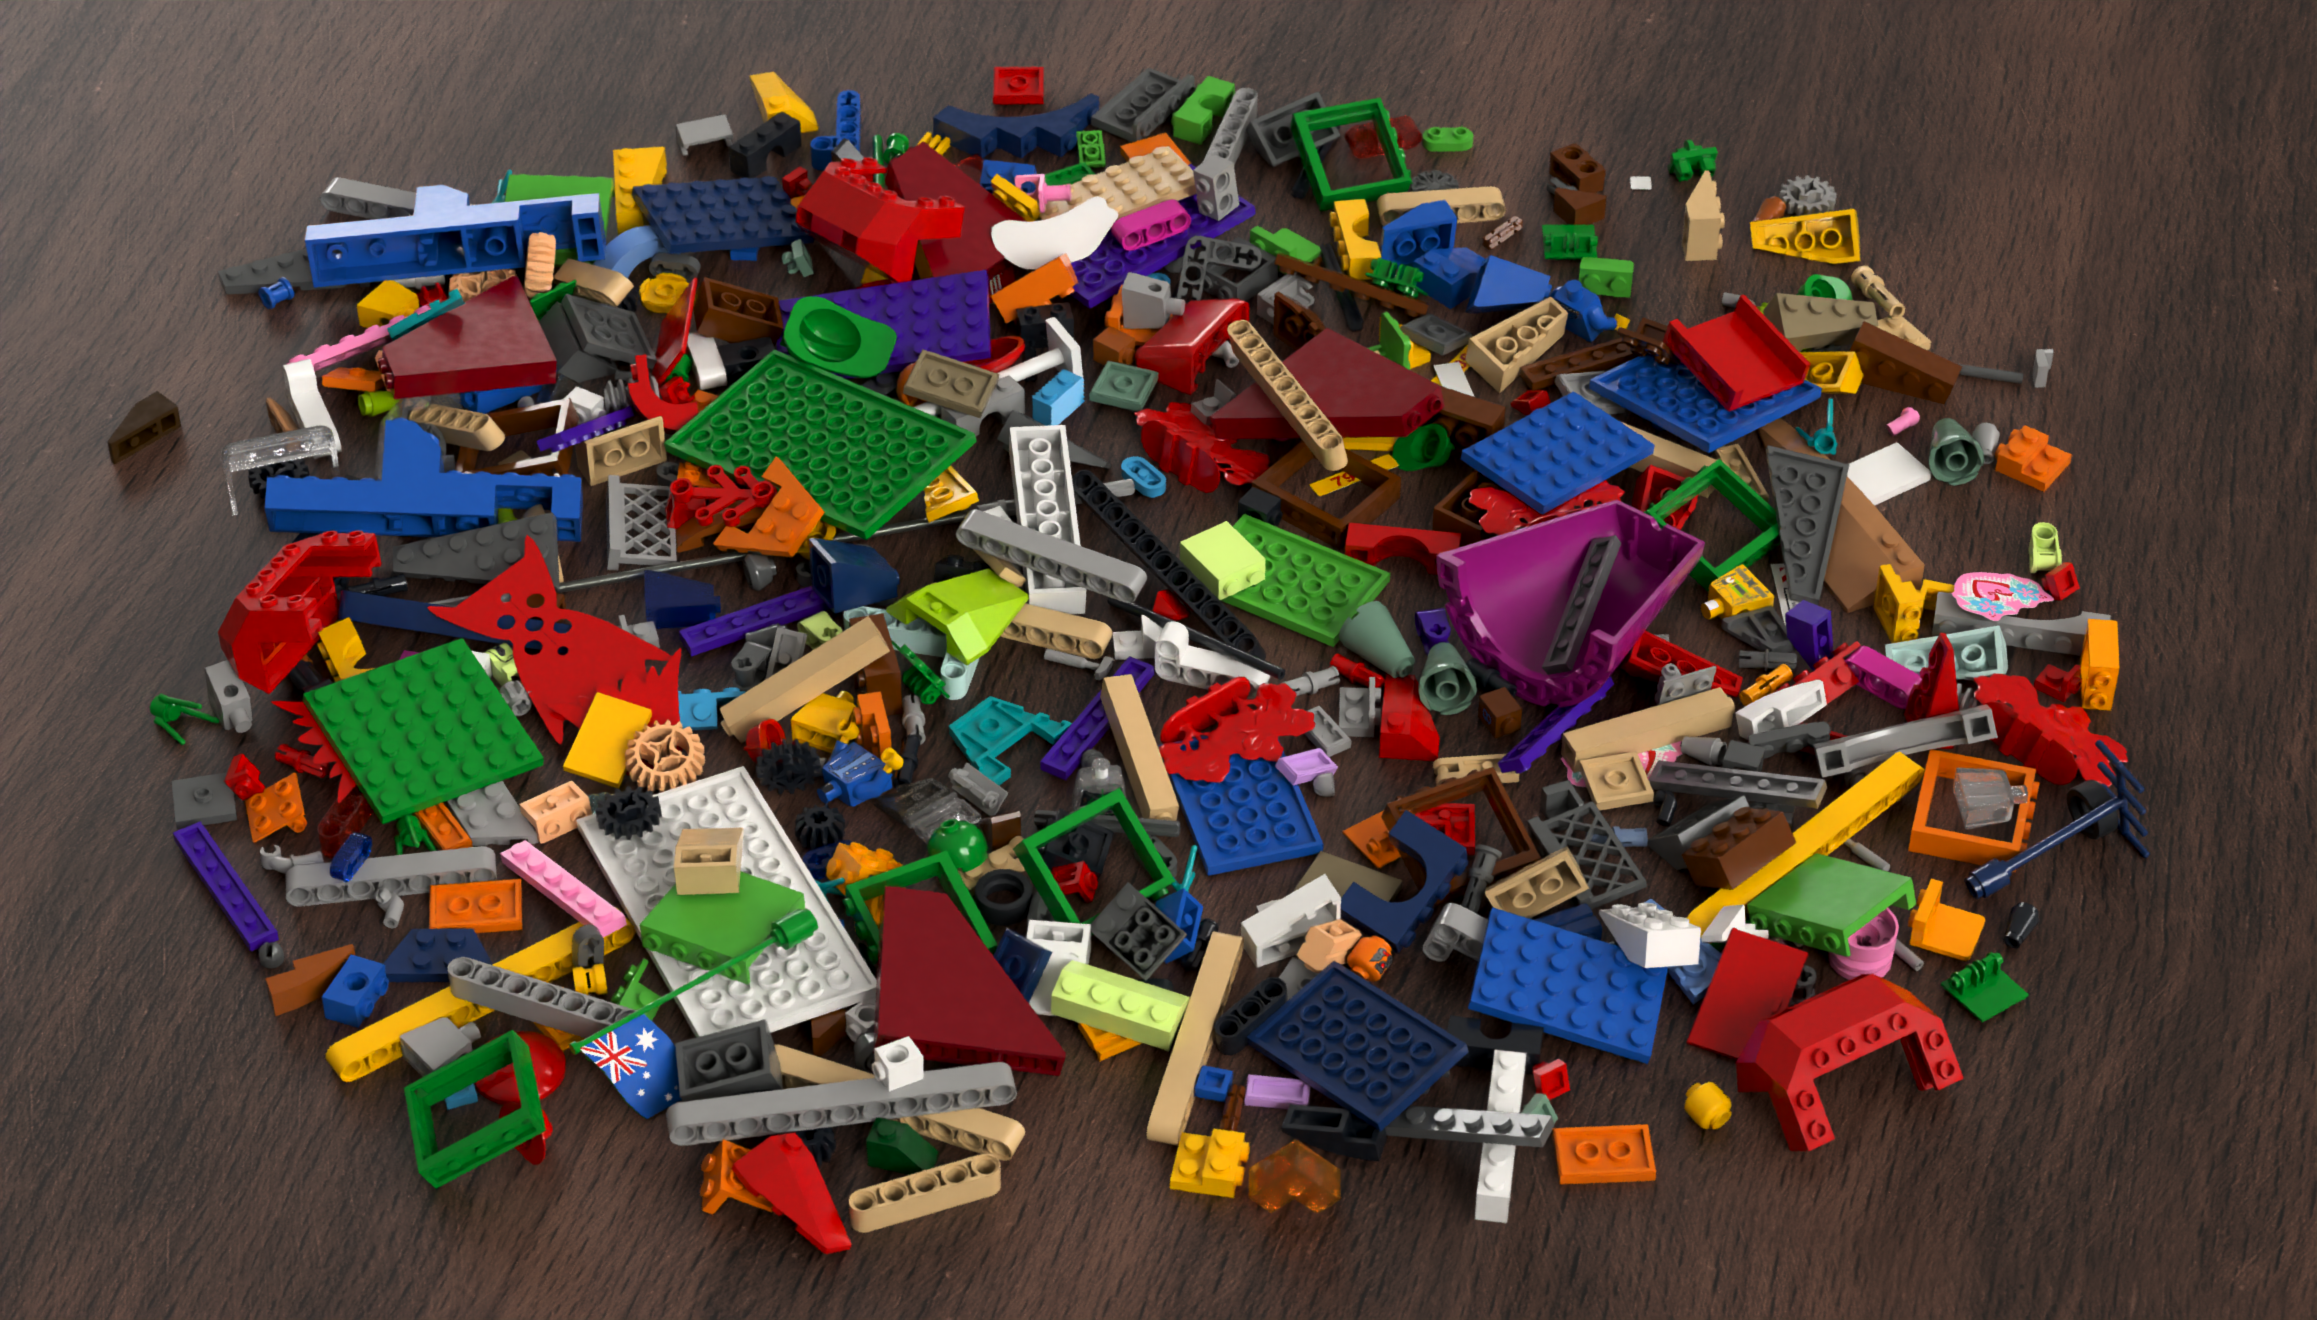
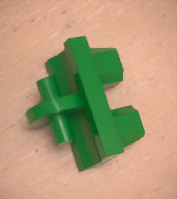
M1691 139L1685 140L1683 148H1677L1676 152L1671 154V162L1667 166L1668 172L1675 173L1679 182L1691 179L1693 175L1692 170L1699 169L1701 177L1705 170H1709L1712 177L1716 170L1717 149L1716 147L1702 149V145L1694 146Z

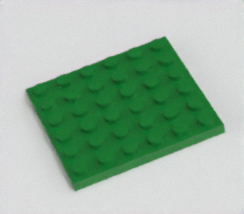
M463 638L303 693L305 706L382 824L541 767L544 763V757Z

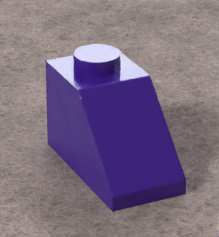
M1802 600L1785 613L1787 638L1811 670H1815L1812 665L1823 657L1827 656L1829 660L1834 657L1832 654L1834 650L1830 610Z

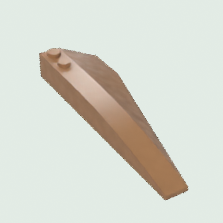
M1781 418L1757 429L1765 451L1767 445L1829 459L1825 454L1819 453L1815 446H1808L1807 441L1797 433L1796 429ZM1847 477L1823 584L1846 613H1850L1874 605L1879 566L1891 564L1895 574L1901 577L1902 582L1911 581L1915 589L1921 590L1925 565L1873 503Z

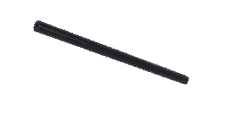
M1108 597V604L1141 618V615H1144L1161 628H1164L1167 622L1174 621L1133 602L1125 603ZM1185 626L1189 633V640L1279 680L1284 678L1285 669Z

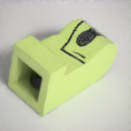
M502 643L483 652L490 655L493 677L501 686L512 681L511 676L520 677L515 665L513 650L507 643Z

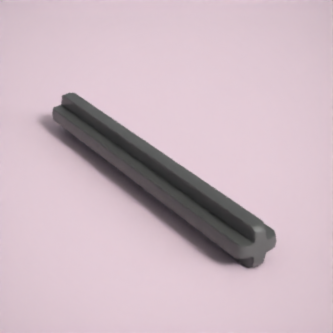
M1036 810L1034 824L1036 826H1044L1048 817L1054 818L1057 811ZM1099 815L1090 820V822L1113 832L1125 833L1116 816ZM1138 818L1148 835L1178 837L1180 835L1181 825L1179 821Z

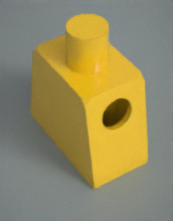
M394 280L382 282L357 304L359 324L365 328L374 325L384 326L389 324V321L394 317L400 315L407 317L419 308L418 296Z
M840 691L836 697L822 693L809 701L791 718L792 740L798 739V742L802 744L807 741L811 747L832 753L836 741H840L842 736L837 731L838 722L845 718L849 723L853 722L855 724L853 708L856 706L854 705L853 696L847 691Z

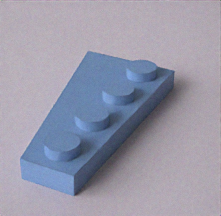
M1651 898L1644 902L1656 904L1657 909L1665 910ZM1701 937L1698 964L1668 966V973L1693 1004L1705 997L1722 955L1709 943L1702 942Z

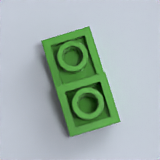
M1102 130L1076 131L1079 163L1085 162L1089 167H1105Z

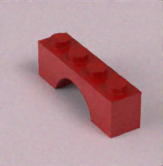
M1349 523L1345 555L1372 566L1388 557H1409L1423 564L1428 574L1438 575L1437 555L1459 548L1461 533Z

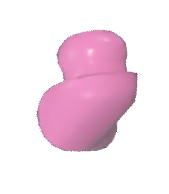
M1911 407L1903 409L1900 417L1886 425L1889 433L1895 436L1903 430L1916 425L1920 419L1919 413Z

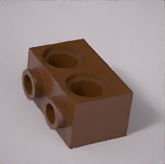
M1577 143L1550 152L1549 173L1553 177L1559 178L1560 181L1568 186L1576 187L1577 191L1597 193L1604 190L1605 168Z

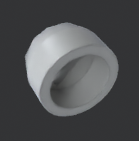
M1333 773L1318 775L1313 781L1315 793L1323 797L1335 796Z

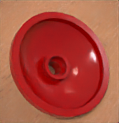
M1017 336L990 340L991 358L966 361L964 363L998 373L1010 368L1018 360L1024 351L1025 343L1021 337Z
M514 1031L529 1046L539 1099L542 1100L553 1093L564 1079L566 1072L564 1053L561 1047L546 1035L532 1031ZM496 1036V1037L492 1038V1039L489 1040L488 1042H490V1041L496 1039V1038L499 1037V1036ZM513 1063L473 1083L477 1091L492 1102L502 1105L508 1102H515L521 1105Z

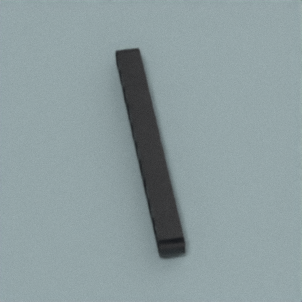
M1080 470L1072 477L1073 489L1083 504L1219 641L1262 660L1266 659V652L1255 635L1091 471Z

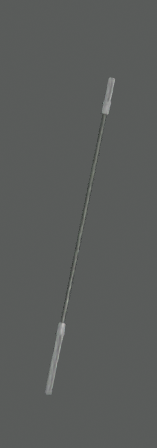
M1132 479L1103 483L1116 497L1132 495L1135 492V485ZM1074 491L1075 505L1082 504L1083 502ZM1003 499L997 500L994 503L977 505V509L974 510L986 511L1001 506L1008 516L1016 515L1015 499L1007 501ZM970 510L951 513L930 523L927 518L884 525L870 538L962 522ZM849 532L835 534L833 541L844 543L861 540L862 538ZM737 551L559 583L560 591H556V593L742 561L747 554H762L756 551H748V553H739ZM503 594L501 601L509 602L512 596L510 594ZM470 596L430 603L456 607Z

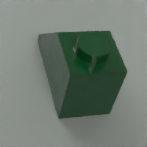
M876 1117L866 1140L868 1166L907 1175L934 1168L939 1156V1151L906 1123Z

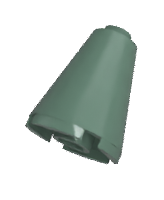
M1944 418L1934 425L1928 458L1929 468L1934 477L1939 481L1942 480L1954 486L1973 480L1984 464V453L1981 445L1954 419Z
M1379 601L1368 602L1356 609L1359 614L1353 620L1348 617L1342 625L1339 633L1340 641L1347 649L1391 677L1404 678L1413 671L1415 658L1387 607Z
M1441 642L1435 644L1430 649L1418 685L1420 700L1427 709L1439 711L1442 715L1457 714L1470 706L1471 700L1477 692L1476 680L1452 644Z

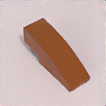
M353 944L292 961L294 970L265 978L269 1000L275 1016L300 1008L323 996L350 955H355Z

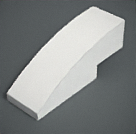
M1810 681L1779 690L1737 711L1736 719L1739 735L1748 740L1749 735L1799 725L1827 705L1823 681Z

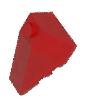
M1646 630L1622 660L1620 667L1634 677L1658 683L1659 678L1662 676V668L1669 663L1675 664L1681 675L1716 666L1717 669L1711 690L1721 687L1726 695L1735 697L1740 692L1743 677Z

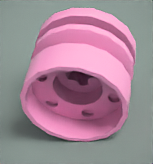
M1886 908L1848 937L1850 956L1846 957L1828 952L1830 965L1837 974L1847 980L1861 974L1873 973L1881 978L1886 975L1891 968L1899 930L1897 918L1891 910Z

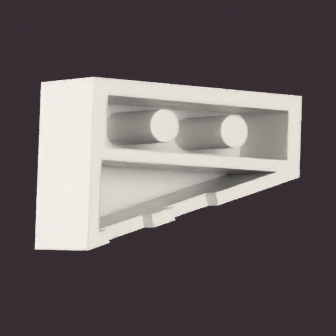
M1323 874L1241 922V936L1244 937V949L1256 968L1297 955L1302 943L1306 942L1305 937L1310 927L1340 919L1341 897L1327 876Z

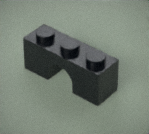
M781 111L729 146L731 172L742 178H755L767 170L766 161L770 151L785 158L801 147L800 121Z
M1450 1015L1447 1032L1466 1043L1468 1053L1455 1064L1456 1066L1492 1070L1495 1050L1526 1053L1525 1074L1533 1075V1066L1540 1063L1544 1027L1512 1023L1511 1032L1507 1037L1503 1039H1490L1484 1036L1480 1030L1481 1019Z

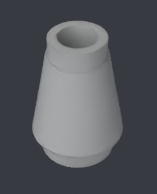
M1981 423L1976 426L1972 437L1978 441L1983 449L1984 464H1990L1994 461L2000 433L1995 425Z
M1685 736L1681 744V752L1683 754H1687L1710 766L1722 765L1727 751L1726 742H1722L1720 738Z

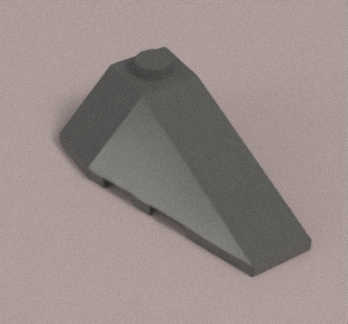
M1012 410L997 439L1004 443L1002 448L1009 452L1010 427L1045 425L1023 413ZM1067 438L1070 462L1107 469L1111 468V463L1089 450L1075 445L1073 441Z

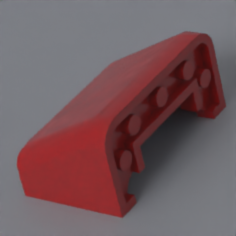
M1239 298L1191 300L1185 303L1183 315H1174L1151 339L1138 348L1135 354L1136 367L1159 372L1157 382L1191 396L1198 389V384L1194 383L1198 372L1202 374L1205 372V361L1227 339L1230 340L1227 331L1228 326L1238 320L1249 322V303Z

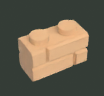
M1341 919L1312 926L1305 937L1306 942L1302 943L1297 953L1298 959L1305 962L1304 966L1307 969L1316 973H1320L1333 961L1341 965L1346 964L1349 953L1362 935L1360 931Z

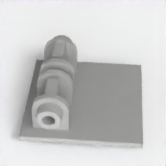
M1669 663L1665 665L1661 670L1662 676L1659 678L1657 685L1658 691L1654 696L1656 704L1661 705L1711 690L1717 667L1712 666L1681 675L1675 664Z

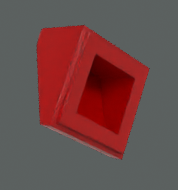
M1527 390L1510 404L1513 408L1528 416L1534 410L1551 404L1547 391Z
M1170 590L1158 591L1152 611L1175 621L1189 617V612Z

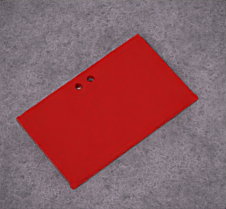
M697 278L692 279L661 322L655 355L657 362L652 372V376L655 377L659 388L686 352L698 283Z
M1732 928L1686 1043L1738 1060L1759 1021L1774 1015L1772 1013H1778L1788 1008L1807 960L1808 952Z

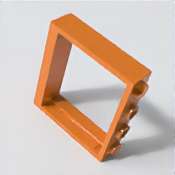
M1934 749L1929 750L1908 851L1977 865H1983L1993 858L2006 862L2027 849L2028 843H2023L2022 839L2029 840L2032 824L2026 822V819L2033 820L2036 802H2032L2030 799L2037 800L2040 782L2034 781L2036 769ZM1937 776L2022 792L2012 843L1927 827L1926 824Z

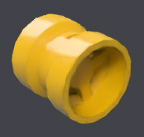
M603 963L594 964L591 968L584 969L582 966L572 968L576 992L586 995L594 992L597 995L607 994ZM588 973L591 988H588L586 974Z

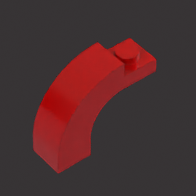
M646 354L635 355L636 364H631L632 380H638V382L628 383L631 402L644 421L661 416L663 418L664 433L674 435L698 414L697 402L671 404L661 400L653 392L650 385Z

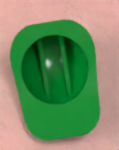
M809 296L801 298L794 304L780 345L787 348L788 354L791 357L827 372H835L858 378H869L885 370L897 336L892 328L883 323L854 314L825 298Z

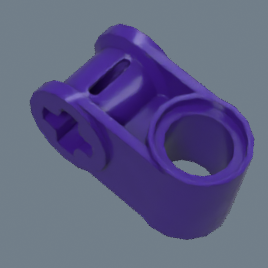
M1445 608L1415 612L1416 631L1427 656L1435 644L1441 642L1449 643L1448 637L1451 634V627L1448 623Z

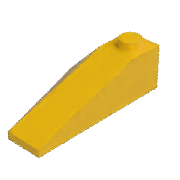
M775 72L749 75L764 123L782 111L800 121L801 133L819 131L814 112Z
M1855 209L1750 222L1753 249L1829 264L1860 261V237Z
M1855 351L1800 352L1810 363L1805 380L1821 387V393L1856 394L1863 378V373Z

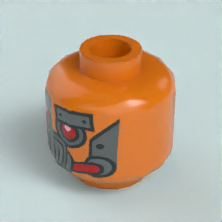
M1374 935L1361 938L1347 957V963L1351 968L1350 971L1364 980L1373 982L1382 978L1393 961L1390 945L1382 938Z

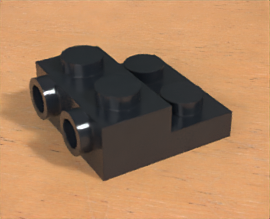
M1059 808L1054 818L1048 817L1043 829L1072 813ZM1088 821L1037 850L1051 871L1054 867L1085 861L1090 871L1095 873L1098 880L1102 874L1114 832Z

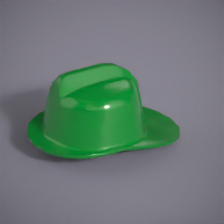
M1819 274L1809 276L1806 282L1800 286L1798 294H1796L1853 300L1849 287L1841 279Z
M1434 423L1417 428L1407 437H1399L1393 447V458L1399 464L1398 468L1404 471L1439 467L1449 459L1451 452L1455 450V446L1451 443L1443 426Z

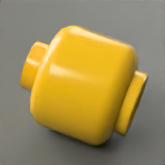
M1707 1082L1702 1085L1696 1083L1686 1092L1687 1099L1684 1109L1699 1127L1715 1130L1724 1125L1731 1117V1100L1717 1084L1713 1082Z

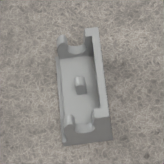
M725 114L676 124V142L683 156L688 155L687 148L696 144H705L724 139L727 147L732 145L733 133Z
M1296 271L1294 275L1286 274L1257 294V315L1274 325V294L1276 292H1280L1308 308L1314 303V297L1305 292L1303 287L1309 290L1312 288L1311 283L1297 275Z

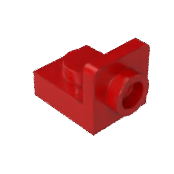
M2048 664L2035 679L2034 688L2065 702L2072 693L2076 694L2081 687V666L2075 664L2069 672H2066Z
M243 754L234 756L224 783L242 801L251 798L257 793H263L265 790V786L258 780L261 772Z
M1085 861L1052 868L1051 874L1064 895L1079 892L1086 903L1093 901L1095 890L1098 887V880L1095 873L1090 871Z

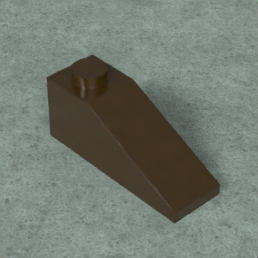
M158 391L135 403L107 441L111 462L116 465L181 427L178 406Z

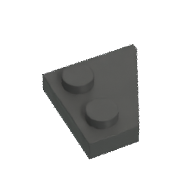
M1772 605L1722 618L1721 627L1724 631L1761 652H1766V649H1769V652L1782 653L1796 650L1787 638L1785 623Z

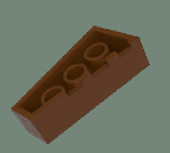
M1865 321L1849 352H1856L1863 373L1862 384L1945 404L1962 369V366Z

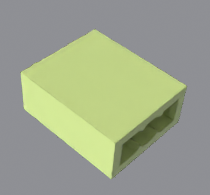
M1227 521L1180 542V561L1219 600L1265 580L1266 559Z

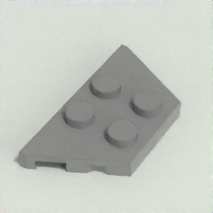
M503 781L490 784L447 801L449 811L471 838L473 846H486L488 844L510 845V840L528 839L530 844L538 843L537 833L530 822L521 814L519 805Z

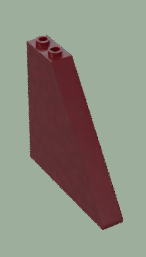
M924 141L915 147H909L903 155L898 158L894 157L889 162L885 183L887 189L896 192L898 197L906 201H918L919 197L939 200L940 196H948L954 198L956 203L965 207L960 238L918 240L915 265L921 279L986 270L989 282L1013 265L995 248L991 235L992 228L997 223L1007 220L1028 221Z
M512 276L471 298L465 304L438 316L383 346L382 358L378 359V368L380 375L384 374L385 387L390 389L393 398L404 399L556 383L557 360L518 276Z
M1329 328L1323 330L1282 361L1342 438L1407 437L1445 407L1440 385ZM1257 382L1253 383L1210 416L1215 437L1218 439L1300 438Z
M885 886L880 905L873 1053L877 1047L909 1036L923 1055L924 1060L965 1065L1004 1062L1013 1071L1060 1076L1066 1052L949 896L945 893Z

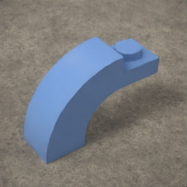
M639 226L629 229L614 238L606 246L605 259L595 260L593 265L617 271L628 279L633 269L642 261L652 258L657 253L669 252L652 226Z

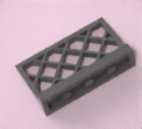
M1593 801L1545 821H1541L1538 816L1527 820L1529 836L1542 859L1567 845L1581 848L1578 856L1573 855L1578 866L1584 865L1594 868L1591 876L1583 874L1589 889L1568 899L1573 907L1587 903L1592 910L1647 887L1645 878ZM1589 813L1594 817L1592 825L1578 822L1580 817ZM1558 826L1568 828L1565 836L1554 834L1550 829ZM1574 829L1588 832L1585 840L1571 837ZM1593 835L1606 836L1608 839L1605 845L1591 842ZM1587 849L1601 852L1599 859L1595 860L1584 857ZM1607 854L1620 856L1619 864L1604 862ZM1600 869L1615 872L1612 880L1598 878ZM1620 874L1633 876L1635 881L1628 884L1617 882ZM1593 885L1608 888L1606 893L1596 897L1591 893Z

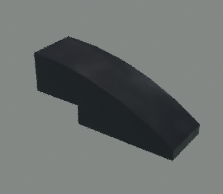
M1290 1104L1281 1127L1283 1133L1319 1149L1338 1155L1377 1162L1380 1161L1387 1141L1385 1128L1380 1132L1362 1119L1352 1118L1351 1109Z

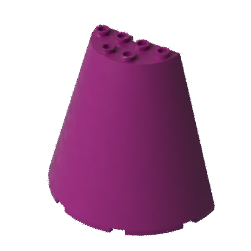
M1614 500L1443 552L1437 555L1439 586L1446 589L1449 602L1445 604L1450 620L1473 658H1477L1490 669L1495 668L1501 673V677L1516 685V696L1541 706H1547L1551 703L1558 704L1559 707H1567L1586 700L1604 685L1699 562L1703 554L1705 542L1669 524L1664 525L1663 529L1659 528V524L1654 517L1619 500ZM1616 535L1621 542V546L1573 669L1569 672L1547 675L1542 666L1591 541Z

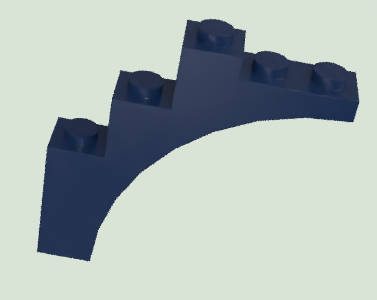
M1090 93L1078 102L1062 109L1024 117L986 116L948 105L933 117L934 137L936 134L941 136V140L948 137L950 138L951 146L981 160L996 148L1023 158L1030 151H1033L1035 147H1040L1062 157L1077 145L1076 131H1082L1091 124V116L1099 110V96Z

